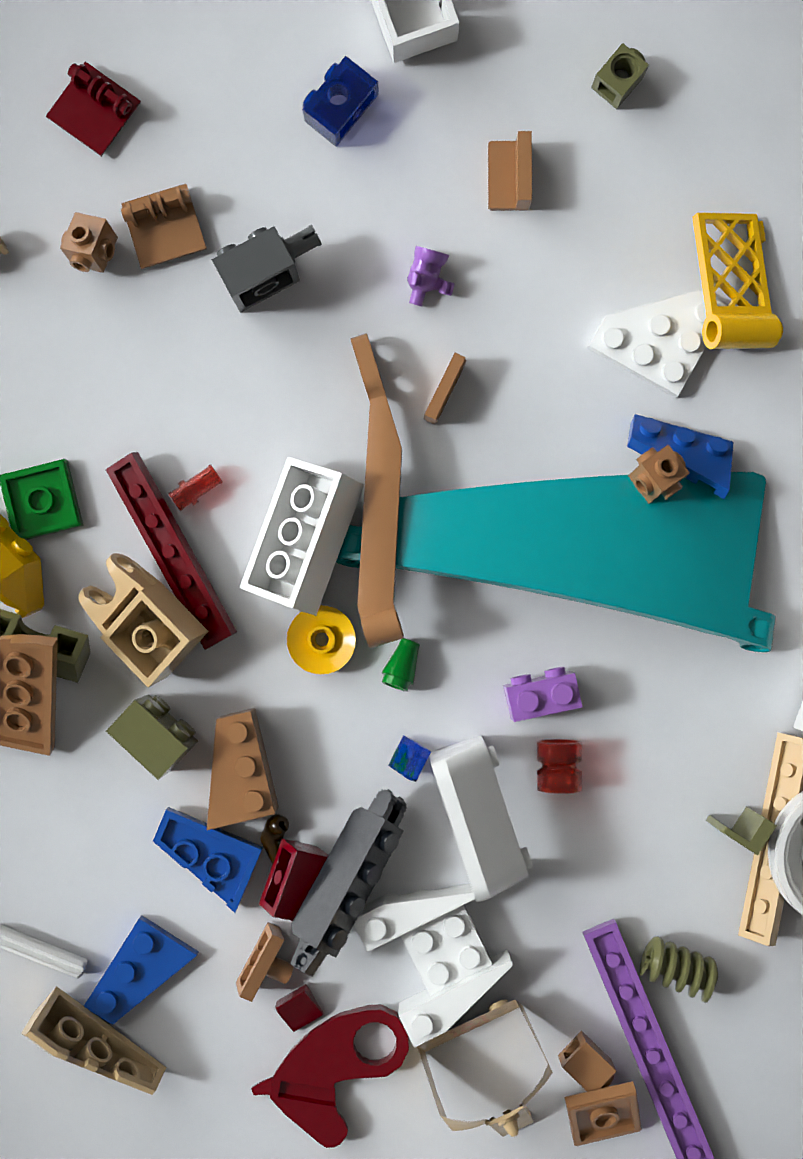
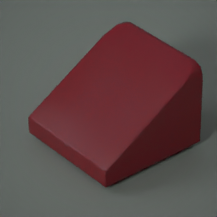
M307 984L279 999L275 1005L276 1011L293 1032L324 1014Z

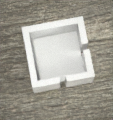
M371 0L393 63L458 41L459 20L452 0Z

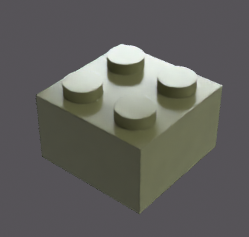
M150 695L135 699L106 732L159 780L179 763L198 740L193 736L196 733L195 730L183 719L177 721L168 713L171 708L164 700L157 695L153 698Z

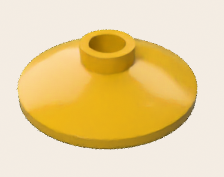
M320 605L316 616L301 611L293 619L287 632V648L290 656L299 667L314 674H329L342 668L350 660L356 645L355 630L351 621L343 612L331 606ZM319 633H325L329 638L325 646H320L316 642V636Z

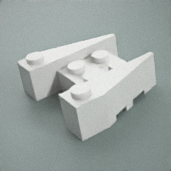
M471 884L450 886V888L430 891L428 889L415 891V893L401 895H384L365 904L364 910L354 924L367 952L401 936L421 976L426 990L399 1002V1018L414 1047L445 1033L513 966L508 949L490 957L465 906L466 903L475 899Z

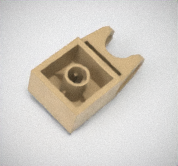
M113 553L106 560V566L115 583V596L113 597L94 586H88L80 591L78 596L79 602L103 634L100 638L149 688L167 678L209 631L148 571L131 558L123 554Z

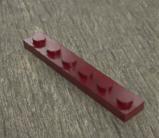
M131 452L105 469L173 594L209 631L200 641L204 650L237 633L139 453Z

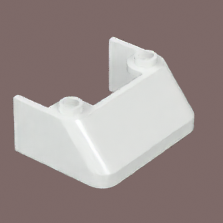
M480 735L430 752L434 775L476 902L492 898L529 877L527 869L533 868V864L527 847H519L494 771V767L500 766L494 746L486 747Z

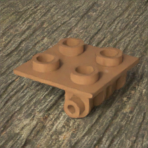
M186 183L121 203V213L124 221L128 224L141 269L207 249Z

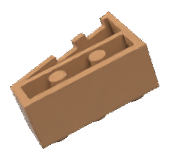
M247 709L216 719L207 830L275 814L279 805L256 709Z

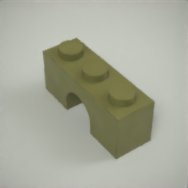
M0 609V636L23 634L58 638L57 677L76 683L79 682L91 654L88 635L54 625L51 634L39 633L27 627L23 623L21 615Z

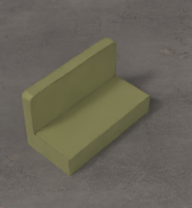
M747 806L732 829L710 815L706 819L712 826L757 856L777 827L776 824Z

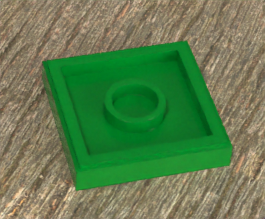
M61 459L0 475V486L10 527L19 537L29 540L84 526L68 460Z

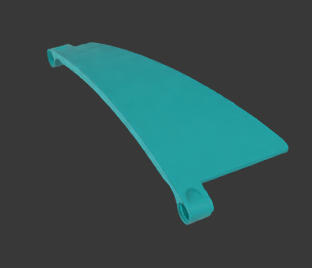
M731 472L730 491L725 500L713 494L715 488L700 480L695 484L683 478L680 481L683 488L666 500L661 495L648 504L628 475L521 482L400 497L396 569L475 581L612 609L729 638L738 642L742 649L748 651L770 652L772 649L776 616L748 607L766 487V478L761 474L755 472ZM349 525L336 563L360 568L362 527Z

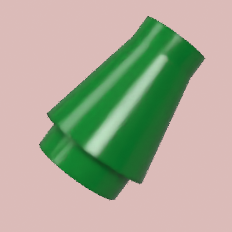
M400 639L399 645L381 672L384 675L382 679L383 684L406 692L410 684L414 685L420 644L409 639Z

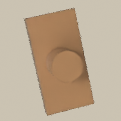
M267 922L236 981L239 997L252 1002L265 976L283 984L289 981L294 967L289 962L276 957L284 942L280 927Z

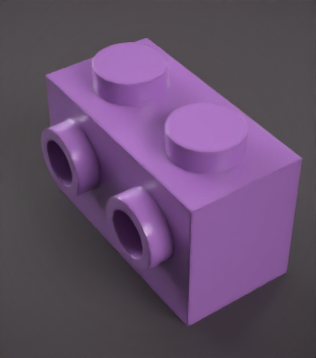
M557 667L545 670V676L532 679L531 674L510 678L511 684L503 685L511 720L517 722L583 707L575 673L565 671V667Z

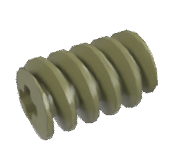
M658 936L653 937L645 947L640 963V976L646 970H650V982L654 983L659 975H663V987H669L672 980H675L676 992H682L685 985H688L689 997L694 998L698 991L701 990L702 1002L707 1003L718 980V968L714 958L710 956L703 958L702 954L697 951L690 954L689 949L684 946L677 949L676 944L671 941L664 944L663 939Z

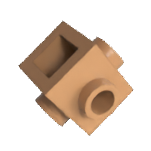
M75 212L68 230L62 236L60 249L68 258L73 268L82 272L93 270L104 273L108 261L113 258L118 236L106 219Z
M668 444L658 452L652 447L638 457L636 460L639 466L628 477L649 504L661 495L666 500L682 489L683 486L680 481L689 474V471L686 469L682 456L673 451Z

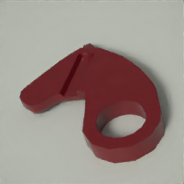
M381 1004L366 1005L340 1012L306 1034L289 1051L273 1077L255 1084L251 1090L253 1095H270V1099L288 1118L326 1148L337 1147L346 1138L348 1126L343 1116L337 1110L335 1083L350 1079L387 1077L402 1066L409 1051L408 1034L399 1018V1014ZM379 1022L387 1025L393 1031L396 1037V1044L388 1056L371 1060L363 1057L357 1051L354 1037L356 1032L368 1023Z

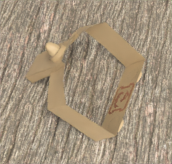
M506 999L495 1002L488 1007V1013L417 1046L439 1115L452 1131L468 1130L486 1124L502 1137L508 1134L515 1137L518 1135L519 1129L534 1122L526 1104L552 1075L553 1072L549 1063L541 1080L533 1092L519 1104V1108L514 1111L510 1109L504 1111L503 1116L497 1119L492 1117L489 1120L482 1119L467 1122L447 1118L425 1053L520 1008L547 1061L525 1009L517 1000L509 1003Z

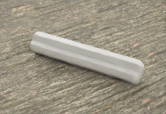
M0 925V948L75 978H80L83 975L87 966L86 958Z

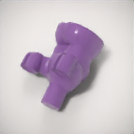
M420 246L415 247L414 261L407 277L408 284L412 289L410 304L422 307L425 294L432 290H438L441 294L452 295L455 283L445 281L439 277L441 267L448 260V254Z

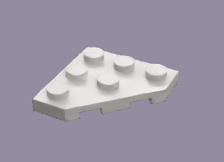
M696 290L606 315L587 348L676 398L679 396L706 348L702 336L703 324L707 318L703 292ZM716 300L717 306H727Z

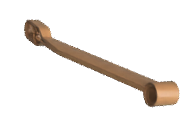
M367 333L350 338L370 401L357 608L369 648H374L404 638L400 620L394 606L402 446Z

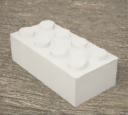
M287 457L240 588L316 616L364 484L342 473Z

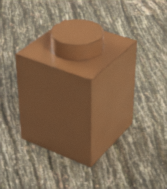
M582 1031L558 1055L562 1068L587 1092L609 1087L614 1079V1074L617 1072L611 1058Z

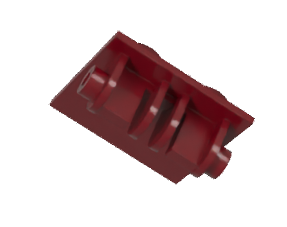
M86 61L80 65L73 63L68 69L71 82L47 113L46 118L102 157L139 106L141 100Z

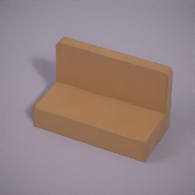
M518 131L516 141H490L488 143V209L491 211L529 210L532 202V131Z

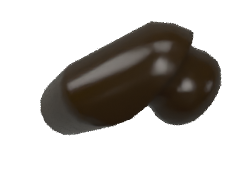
M279 814L272 815L266 821L260 836V841L272 864L274 863L281 840L289 829L288 819Z

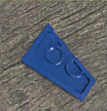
M170 807L165 810L153 839L157 846L184 869L187 868L203 882L202 885L211 893H216L227 903L226 906L236 913L263 846L220 828L207 830L206 822Z

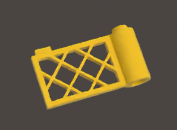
M696 213L692 218L707 316L702 329L704 344L709 349L774 348L782 338L783 325L777 315L771 311L761 244L766 241L763 221H758L757 214ZM706 224H713L722 233L716 242L707 234ZM736 224L747 225L748 239L746 242L732 230ZM726 238L739 249L734 258L720 247ZM713 254L727 266L721 275L711 266L710 258ZM743 254L752 262L753 272L751 275L737 263ZM731 271L744 283L738 292L725 280ZM748 287L757 295L758 306H752L742 297ZM718 288L732 299L727 306H717L715 292Z

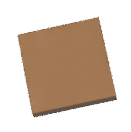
M633 1081L564 1097L574 1146L642 1130L637 1092Z

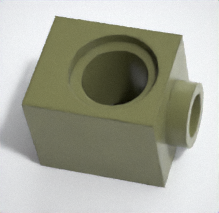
M622 43L597 72L591 88L614 108L618 109L644 78L649 64L645 62L644 56L637 49L629 48ZM617 69L625 70L629 74V78H620L614 71Z

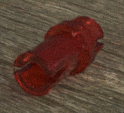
M209 464L207 468L188 481L181 480L178 483L179 487L172 492L170 491L168 495L178 509L182 511L191 503L193 506L199 502L198 498L217 485L222 484L223 481L212 465Z

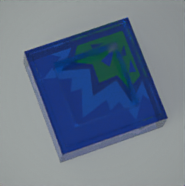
M403 735L388 766L405 778L416 782L431 750L412 738Z

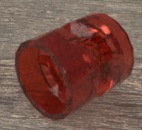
M568 739L538 740L537 761L542 764V768L537 770V791L546 793L581 792L582 771L577 769L576 765L582 762V742Z

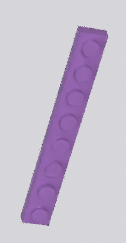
M611 919L583 931V936L676 1159H714L616 921Z

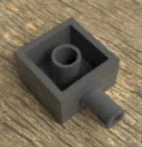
M312 224L285 240L283 237H280L275 226L268 230L266 227L259 228L248 236L249 240L237 246L235 244L227 245L217 252V257L211 259L240 313L300 281L295 267V258L322 245L317 233L315 234Z

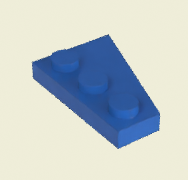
M634 414L630 424L628 448L642 455L652 447L658 452L669 444L672 450L679 453L684 459L686 469L689 471V474L685 477L687 480L695 484L700 480L715 488L713 494L724 500L730 491L734 442Z
M141 915L84 1007L113 1025L194 959L199 951Z

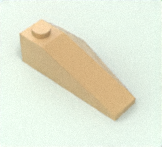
M57 986L35 1010L21 1032L22 1035L54 1057L151 1095L157 1090L166 1069L163 1064Z

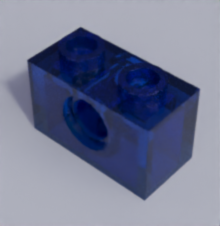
M347 56L339 64L334 63L330 66L324 76L325 82L317 91L313 89L306 96L302 105L304 107L302 109L304 121L336 147L379 95L378 81ZM335 95H343L347 98L340 105L330 102V99Z

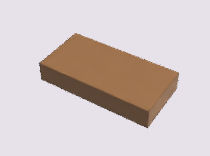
M456 352L454 353L424 414V420L437 424L465 367L466 357Z

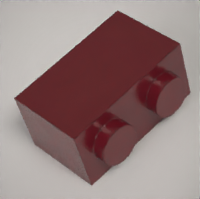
M282 838L259 905L274 918L293 921L329 855L317 846Z

